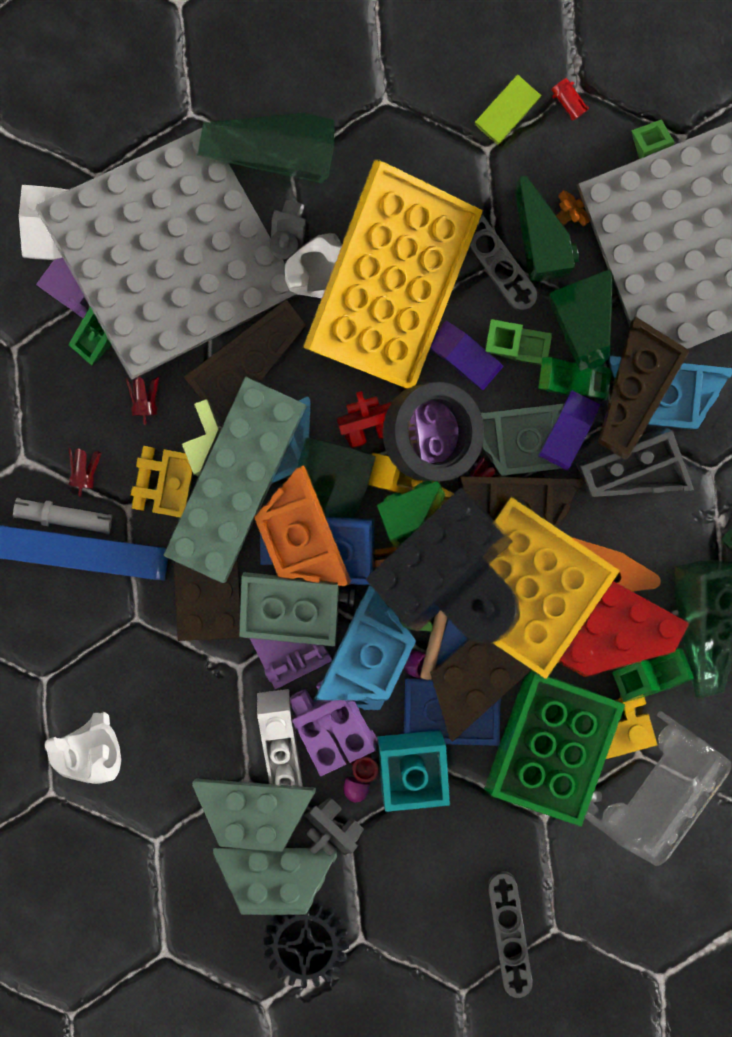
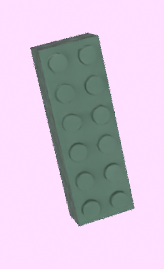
M245 377L163 556L219 582H227L255 521L254 517L261 508L306 410L304 403Z

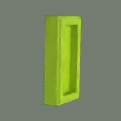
M517 74L475 121L474 125L499 145L537 103L541 95Z

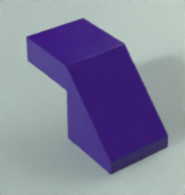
M447 320L437 330L430 350L450 363L465 379L483 391L503 368V365L490 353L485 352V349L469 335Z
M571 390L557 421L544 442L539 456L568 471L592 426L600 404Z

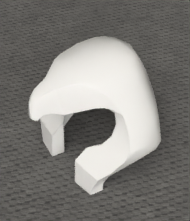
M336 234L318 235L288 258L285 263V281L290 291L297 295L323 297L342 247Z
M105 712L93 713L91 719L78 730L61 738L54 737L45 741L49 762L60 775L93 784L109 782L116 778L120 770L121 753L115 732L109 726V715Z

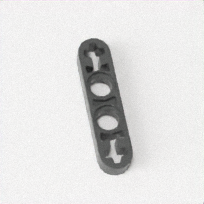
M482 214L477 229L481 224L485 229L478 231L473 236L469 248L510 306L517 311H527L534 306L537 299V291ZM482 236L491 237L495 243L494 249L489 253H482L476 247L477 240ZM500 262L509 263L513 268L512 276L508 279H500L495 274V266ZM517 276L522 279V281L517 282L520 290L523 292L528 290L531 293L528 296L529 303L526 305L523 301L517 303L514 300L517 292L513 286L509 291L504 287L511 284Z
M498 871L490 877L488 891L502 981L505 991L510 996L522 998L529 994L532 989V976L518 886L511 873ZM500 879H505L507 884H511V887L506 889L508 901L515 899V903L504 902L497 906L495 905V902H502L499 889H494V886L499 885ZM505 910L514 911L517 915L516 922L509 927L501 925L498 921L501 912ZM517 942L521 945L522 950L518 957H506L503 950L507 943ZM525 963V966H518L521 979H526V981L521 983L520 989H515L514 984H509V982L514 980L512 966Z

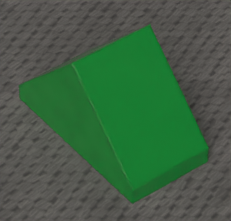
M90 307L68 345L92 366L111 347V343Z

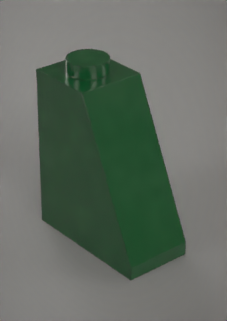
M609 269L550 292L552 312L580 371L586 368H598L610 359L612 273Z

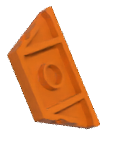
M304 465L300 466L292 473L284 485L276 491L270 501L255 515L254 519L278 577L287 579L302 578L305 581L317 583L320 581L338 583L339 586L348 585L351 579Z

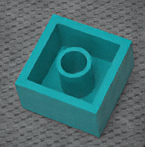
M441 730L377 737L381 792L385 812L450 805L446 744Z

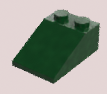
M526 175L519 176L514 192L529 280L531 283L568 277L575 268V263L579 262L576 243H571L569 233Z

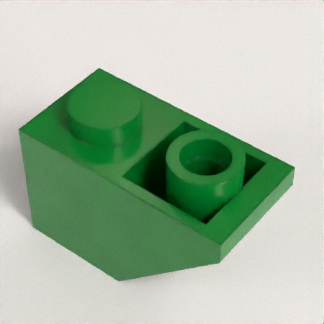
M438 481L421 482L414 487V490L405 494H391L384 499V502L377 504L389 539L395 548H398L439 509L445 494Z

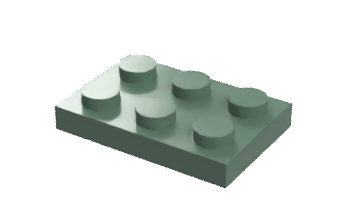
M244 572L241 579L239 637L335 646L337 642L340 586L334 582L320 581L317 583L305 581L302 578L287 579L280 578L278 575Z

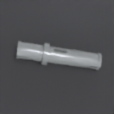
M16 498L15 502L17 504H14L13 518L38 521L43 526L56 524L108 535L110 533L112 514L53 505L52 501L40 503Z

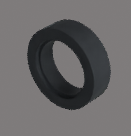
M444 382L420 384L404 390L389 406L383 424V440L390 460L406 476L419 481H447L464 474L477 460L483 445L484 425L476 403L461 388ZM428 400L440 402L449 408L458 425L457 445L453 453L439 464H431L422 460L414 452L408 436V427L412 414L418 406Z

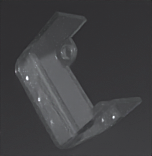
M661 710L657 716L669 725L659 735V749L664 755L628 805L619 802L608 806L603 813L602 820L590 812H587L585 815L587 820L620 846L655 866H659L669 859L731 770L730 760Z

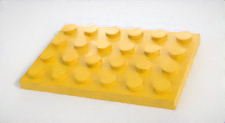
M374 160L303 348L408 389L416 386L483 210L382 161Z

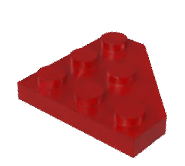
M613 581L558 662L578 674L588 677L647 659L675 652L689 623Z

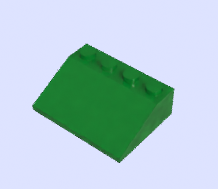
M531 670L523 678L484 789L493 797L582 827L625 704L549 675L545 679Z

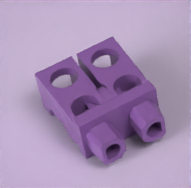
M323 680L317 684L316 688H317L318 690H319V688H320V686H321ZM306 689L291 696L290 703L295 713L292 722L295 728L298 729L300 737L320 777L346 765L347 760L350 763L376 751L377 737L373 730H370L354 700H317L313 702Z

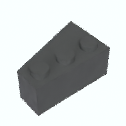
M665 427L642 435L631 455L626 460L611 450L606 449L574 462L580 478L583 479L585 492L592 497L647 492L662 493L664 491L679 490L694 491L673 431Z

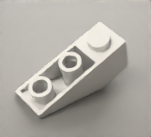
M289 689L257 693V716L269 784L303 787L295 726L292 722L293 710L290 703Z

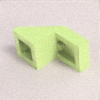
M207 399L195 403L206 434L182 444L192 471L197 477L201 475L221 431L212 406Z

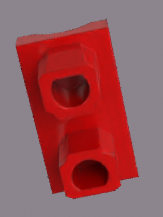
M362 391L356 392L358 402L346 405L348 415L336 418L341 435H345L351 448L367 443L363 429L375 426L379 439H383L384 419L391 402L379 405L377 396L364 399Z

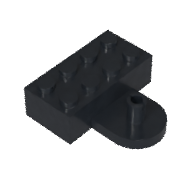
M462 488L451 496L365 579L407 627L416 631L424 627L441 610L467 638L480 643H493L509 635L518 621V598L513 589L490 565L513 540L473 497Z

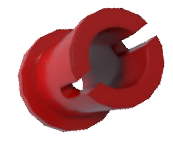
M565 78L551 89L554 93L552 97L559 100L571 117V120L574 121L589 110V107L586 106L574 89L573 85L575 83L573 81L569 82Z

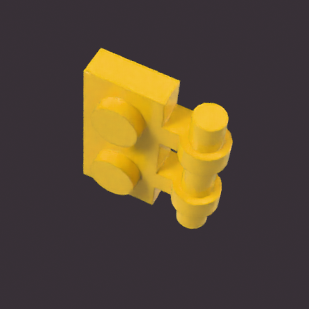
M143 446L141 458H137L136 467L139 468L136 486H132L131 495L134 496L132 509L144 511L146 498L154 500L153 513L181 518L189 500L193 471L186 453L164 449L162 462L153 460L155 448ZM151 470L160 471L156 490L148 489Z
M620 695V699H616V701L625 704L623 709L625 719L620 720L606 759L657 746L649 714L645 713L638 716L635 714L636 707L646 705L645 697L623 702Z

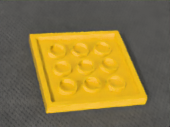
M510 497L494 521L513 542L490 565L515 592L519 602V617L510 634L493 643L546 679L620 570Z

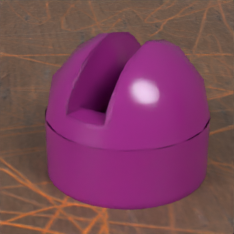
M411 651L403 667L404 671L413 677L421 678L420 673L425 653Z
M346 777L343 787L345 796L351 802H361L369 793L370 782H360L355 777Z

